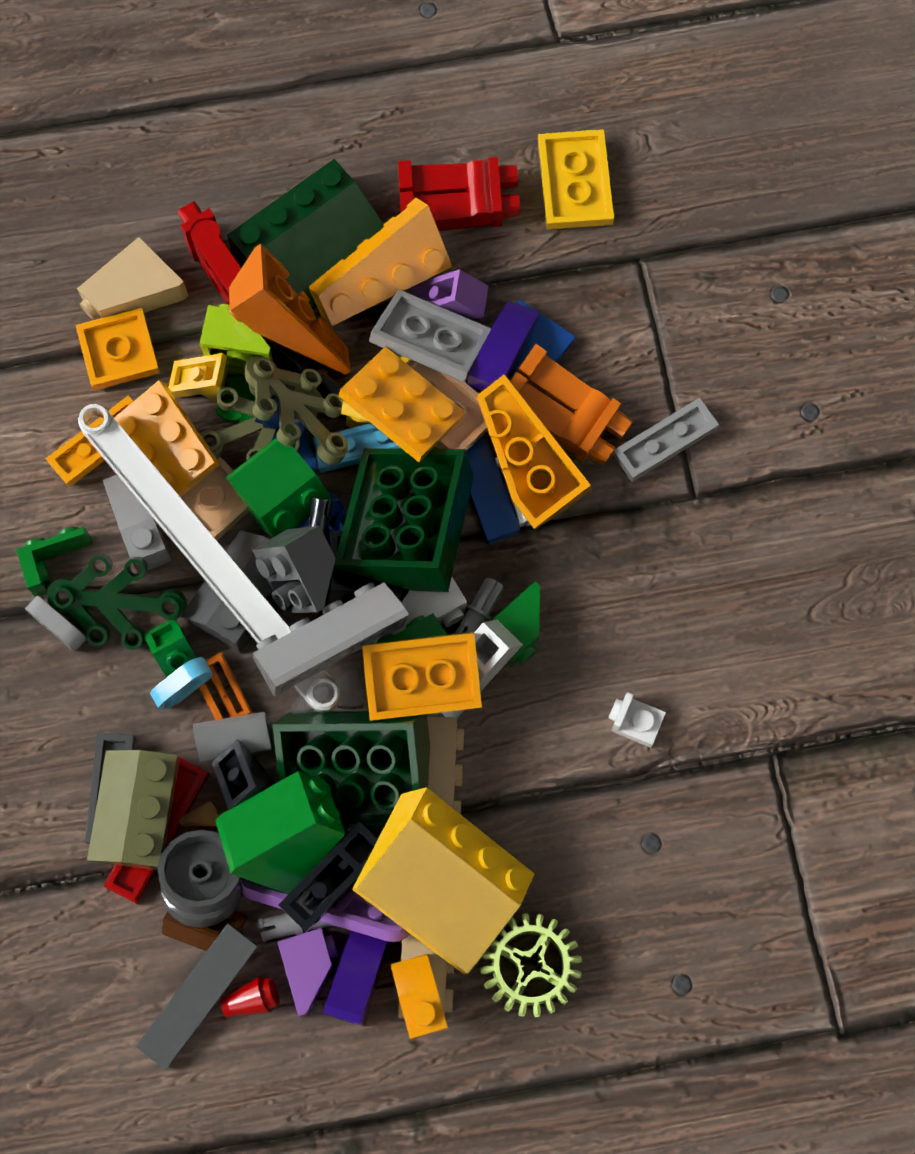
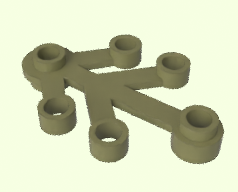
M263 356L251 357L245 365V379L255 388V404L252 408L254 416L262 421H268L274 415L277 405L270 398L271 390L279 399L280 428L277 432L278 441L285 446L296 444L301 436V430L295 424V415L319 440L320 443L317 446L319 458L330 465L339 464L348 452L347 439L340 433H330L308 409L323 412L329 417L336 418L341 414L344 400L338 394L331 393L324 399L291 391L284 385L300 387L307 393L315 392L322 378L313 369H305L302 374L279 369L274 362Z
M249 384V391L255 396V388ZM223 387L218 391L217 404L221 409L226 411L235 410L253 418L220 432L205 430L200 435L204 440L207 438L216 440V445L209 448L216 459H218L223 454L225 445L260 431L254 448L250 449L246 455L247 461L273 440L277 429L262 428L263 424L255 422L256 417L252 412L255 404L254 401L238 396L236 390L231 387ZM300 387L294 390L295 392L322 398L317 390L313 393H307ZM229 394L233 396L234 400L231 403H224L221 400L222 396ZM308 409L315 417L320 414L319 411ZM299 439L294 448L297 452L299 451Z

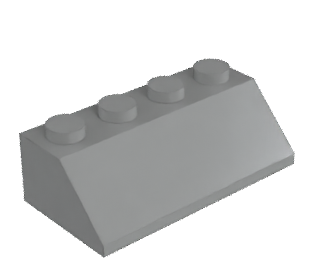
M373 582L356 590L354 592L356 598L343 604L341 600H337L323 608L321 611L324 615L313 621L306 617L289 627L291 633L278 639L276 635H272L256 645L258 650L253 653V659L275 697L362 649L361 645L372 644L383 636L402 628L409 616L404 605L385 583L376 587Z

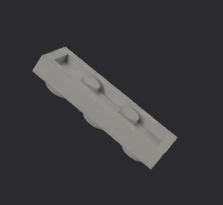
M699 397L614 449L612 455L631 482L716 431L719 424Z

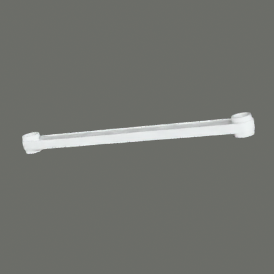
M97 404L85 406L78 417L82 433L255 641L259 643L272 635H276L280 639L291 633L289 626L109 411ZM99 416L104 419V422L97 428L87 426V422L93 417ZM325 669L294 686L315 711L321 713L329 712L338 705L340 699L339 687ZM320 687H327L332 690L334 697L330 702L322 704L314 699L313 693Z

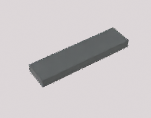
M231 922L227 923L136 1047L164 1070H167L260 945Z

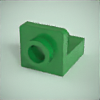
M177 619L168 620L144 633L150 651L166 678L186 662L197 658Z

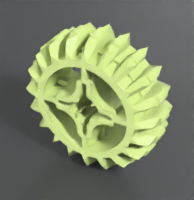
M527 913L522 914L521 921L523 926L517 927L515 919L511 917L508 921L510 931L506 932L503 928L498 934L501 938L500 941L494 940L490 947L495 949L494 952L485 951L481 956L484 960L492 961V966L480 968L481 974H493L494 978L484 983L485 989H491L497 985L499 991L492 997L493 1001L498 1002L505 995L509 1000L505 1004L504 1010L509 1012L514 1002L520 1004L518 1010L520 1017L525 1016L527 1006H533L535 1018L540 1017L541 1004H545L550 1014L554 1013L555 1006L551 1000L556 998L560 1004L565 1005L568 1000L561 991L565 989L570 993H575L577 987L568 982L569 977L580 979L582 975L580 971L571 969L572 964L582 962L581 956L570 957L569 951L578 947L577 942L571 941L565 945L562 941L568 936L570 931L565 928L559 935L554 933L553 931L558 923L555 919L550 921L548 928L543 927L544 916L542 914L537 915L535 925H529V915ZM534 934L540 936L536 945L529 951H521L507 945L511 940L521 935ZM550 942L560 954L562 961L561 975L554 972L544 960L545 950ZM540 948L541 952L537 957L540 961L537 965H541V971L533 970L522 983L521 979L525 973L522 969L525 966H521L520 959L529 960L532 955H535L537 949ZM500 955L508 958L518 969V977L512 989L507 986L502 978L499 966ZM533 979L548 981L556 986L550 992L541 996L527 997L522 995L526 985Z

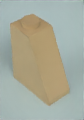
M140 237L77 288L83 300L79 304L92 319L96 316L100 319L141 307L143 312L146 313L183 301L188 297L184 281Z

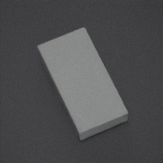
M265 712L193 724L199 762L214 760L237 739L243 742L251 753L272 750Z

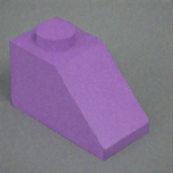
M459 269L427 279L413 286L411 295L474 320L484 317L488 285Z
M322 928L277 942L296 1010L301 1018L309 1016L334 969L332 958L338 957L333 936H325Z

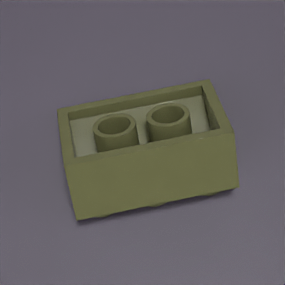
M106 750L87 861L158 870L160 857L166 848L180 763L177 755L145 750Z

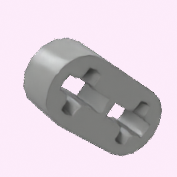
M36 596L26 606L25 610L73 652H76L87 640L77 628L39 596Z

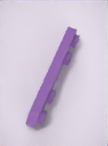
M244 878L241 880L244 897L282 909L278 904L288 894ZM353 890L319 920L389 942L401 941L410 935V933Z

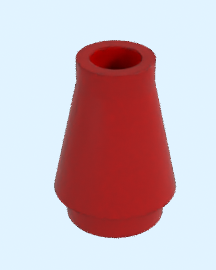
M259 976L230 994L222 996L220 1002L225 1017L231 1018L234 1016L271 1013L272 1008L280 1005V998L273 978L268 977L264 979L262 976Z

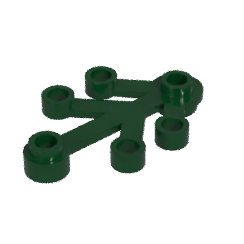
M104 553L95 555L89 561L88 567L73 580L60 578L49 586L47 590L49 605L59 613H71L87 631V641L93 646L103 645L110 637V630L104 623H98L84 605L97 606L122 634V644L130 650H135L145 641L144 631L140 627L134 626L120 609L158 612L166 620H176L187 608L185 595L176 589H169L160 597L119 593L133 580H140L147 573L148 564L141 557H133L126 562L124 570L99 591L83 589L96 577H103L111 571L113 566L112 559ZM102 560L106 564V570H98L95 566V561ZM131 563L139 564L142 572L140 574L133 573L130 568ZM60 591H64L69 595V602H63L59 598ZM166 601L175 604L176 610L174 612H169L165 609L164 603ZM93 630H100L103 633V639H96L93 635ZM128 633H135L139 638V642H131L128 639Z

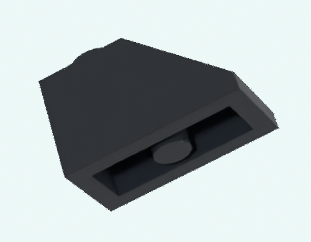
M238 739L211 762L228 810L276 784L243 742Z

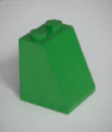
M297 771L219 815L215 821L230 874L289 894L345 835L340 821V814L335 807L328 783L321 777H312Z

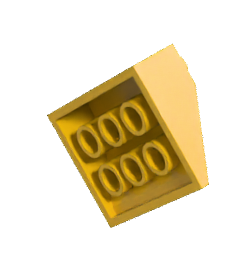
M426 787L401 794L352 890L462 974H468L521 906L535 874Z

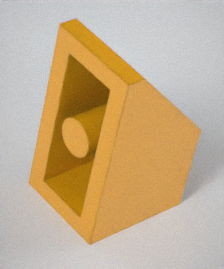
M424 954L390 964L410 1040L448 1030L428 955Z

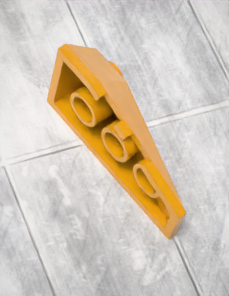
M505 375L501 376L476 396L512 501L534 529L567 510L592 490L590 483Z

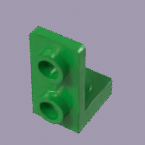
M85 527L65 528L57 536L48 539L35 538L26 542L24 547L16 549L26 586L34 597L47 594L46 581L51 580L44 561L45 559L93 543Z

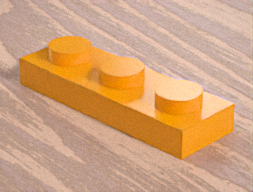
M128 395L108 411L113 417H116L133 400ZM99 417L88 427L97 428L104 422V419ZM82 431L45 458L69 488L105 461Z

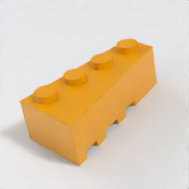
M417 198L406 205L407 208L397 217L393 216L383 225L384 227L369 240H364L357 246L358 249L345 260H340L309 286L321 317H324L331 326L394 296L398 289L405 291L453 267L430 208L426 203Z

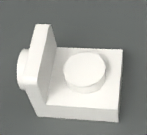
M629 692L626 693L623 701L616 698L608 718L615 721L611 731L651 748L666 712L632 699L634 694Z

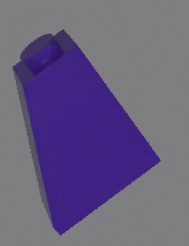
M355 931L350 932L323 1010L324 1014L356 1025L365 1026L390 943L389 941Z

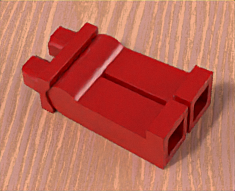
M488 157V162L475 160L465 164L411 165V160L398 161L401 212L415 198L421 200L429 206L438 231L480 227L492 224V227H502L503 218L520 216L519 194L501 195V188L518 187L517 165H499L498 157Z
M193 201L178 210L179 217L183 222L180 227L188 251L194 261L199 259L202 269L224 302L230 304L229 287L241 270V267L225 246L213 212L210 208L202 212L197 203Z

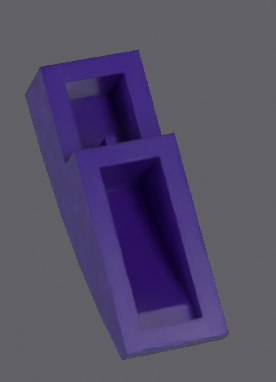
M511 301L507 302L491 328L468 374L469 386L483 391L503 375L509 380L540 316L539 312Z

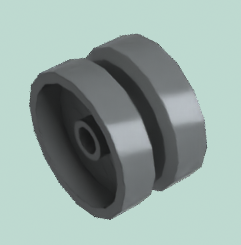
M206 830L186 832L172 840L162 852L158 865V874L163 905L171 917L184 925L203 928L217 925L232 915L241 901L242 878L230 874L219 833Z

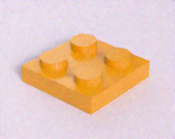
M142 307L76 325L93 391L160 373Z

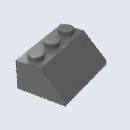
M239 530L226 549V552L273 607L275 604L272 598L273 590L267 578L263 577L258 571L256 557L252 551L270 539ZM204 581L185 612L181 615L184 620L240 654L252 638L250 633L206 581Z

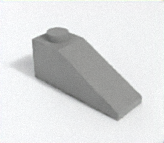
M118 475L104 479L103 483L130 559L133 557L143 558L148 564V570L171 562L170 554L155 519ZM133 563L134 567L140 574L142 572L141 566L137 563Z

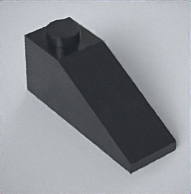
M359 821L278 905L307 932L352 891L378 839Z

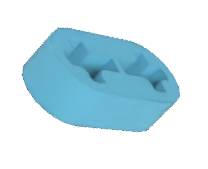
M203 657L192 659L154 687L150 695L159 710H166L188 697L208 681L213 673Z

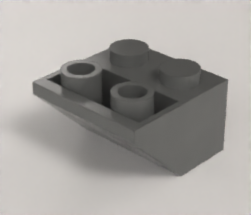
M320 525L287 529L252 550L256 557L258 571L263 577L267 578L273 590L272 598L277 607L283 610L284 613L319 612L324 608L336 558Z

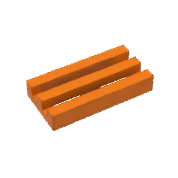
M220 652L206 659L205 661L213 673L211 679L230 718L253 714L223 653ZM217 663H220L243 709L239 713H236L213 667ZM204 683L199 688L215 720L223 719L206 683Z

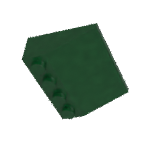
M334 158L227 234L232 254L242 266L254 248L262 244L289 272L290 276L286 280L298 294L304 291L310 299L308 303L314 310L317 305L309 290V286L340 260H345L358 249L357 246L364 240H369L384 227V224L355 181Z
M364 448L336 554L335 568L412 591L449 592L474 476L465 449H432L418 462L403 449Z
M369 711L288 712L272 724L279 781L297 771L324 779L330 786V793L335 807L340 814V821L344 831H351L359 821L369 831H383L401 794L428 788L430 739L427 714L370 721Z

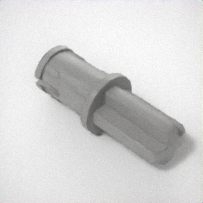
M486 578L471 605L467 604V612L453 634L474 633L483 622L490 621L491 617L489 615L503 591V585L494 579Z

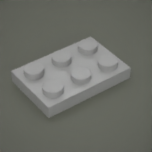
M398 289L371 331L369 342L382 348L386 346L394 353L465 382L491 328Z

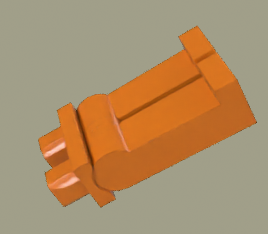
M535 344L510 382L561 447L575 453V458L581 462H584L586 457H588L592 461L604 466L615 447L602 439L601 435L606 430L621 440L633 421L618 410L621 405L619 401L614 398L610 400L602 392L588 386L546 356L547 351Z

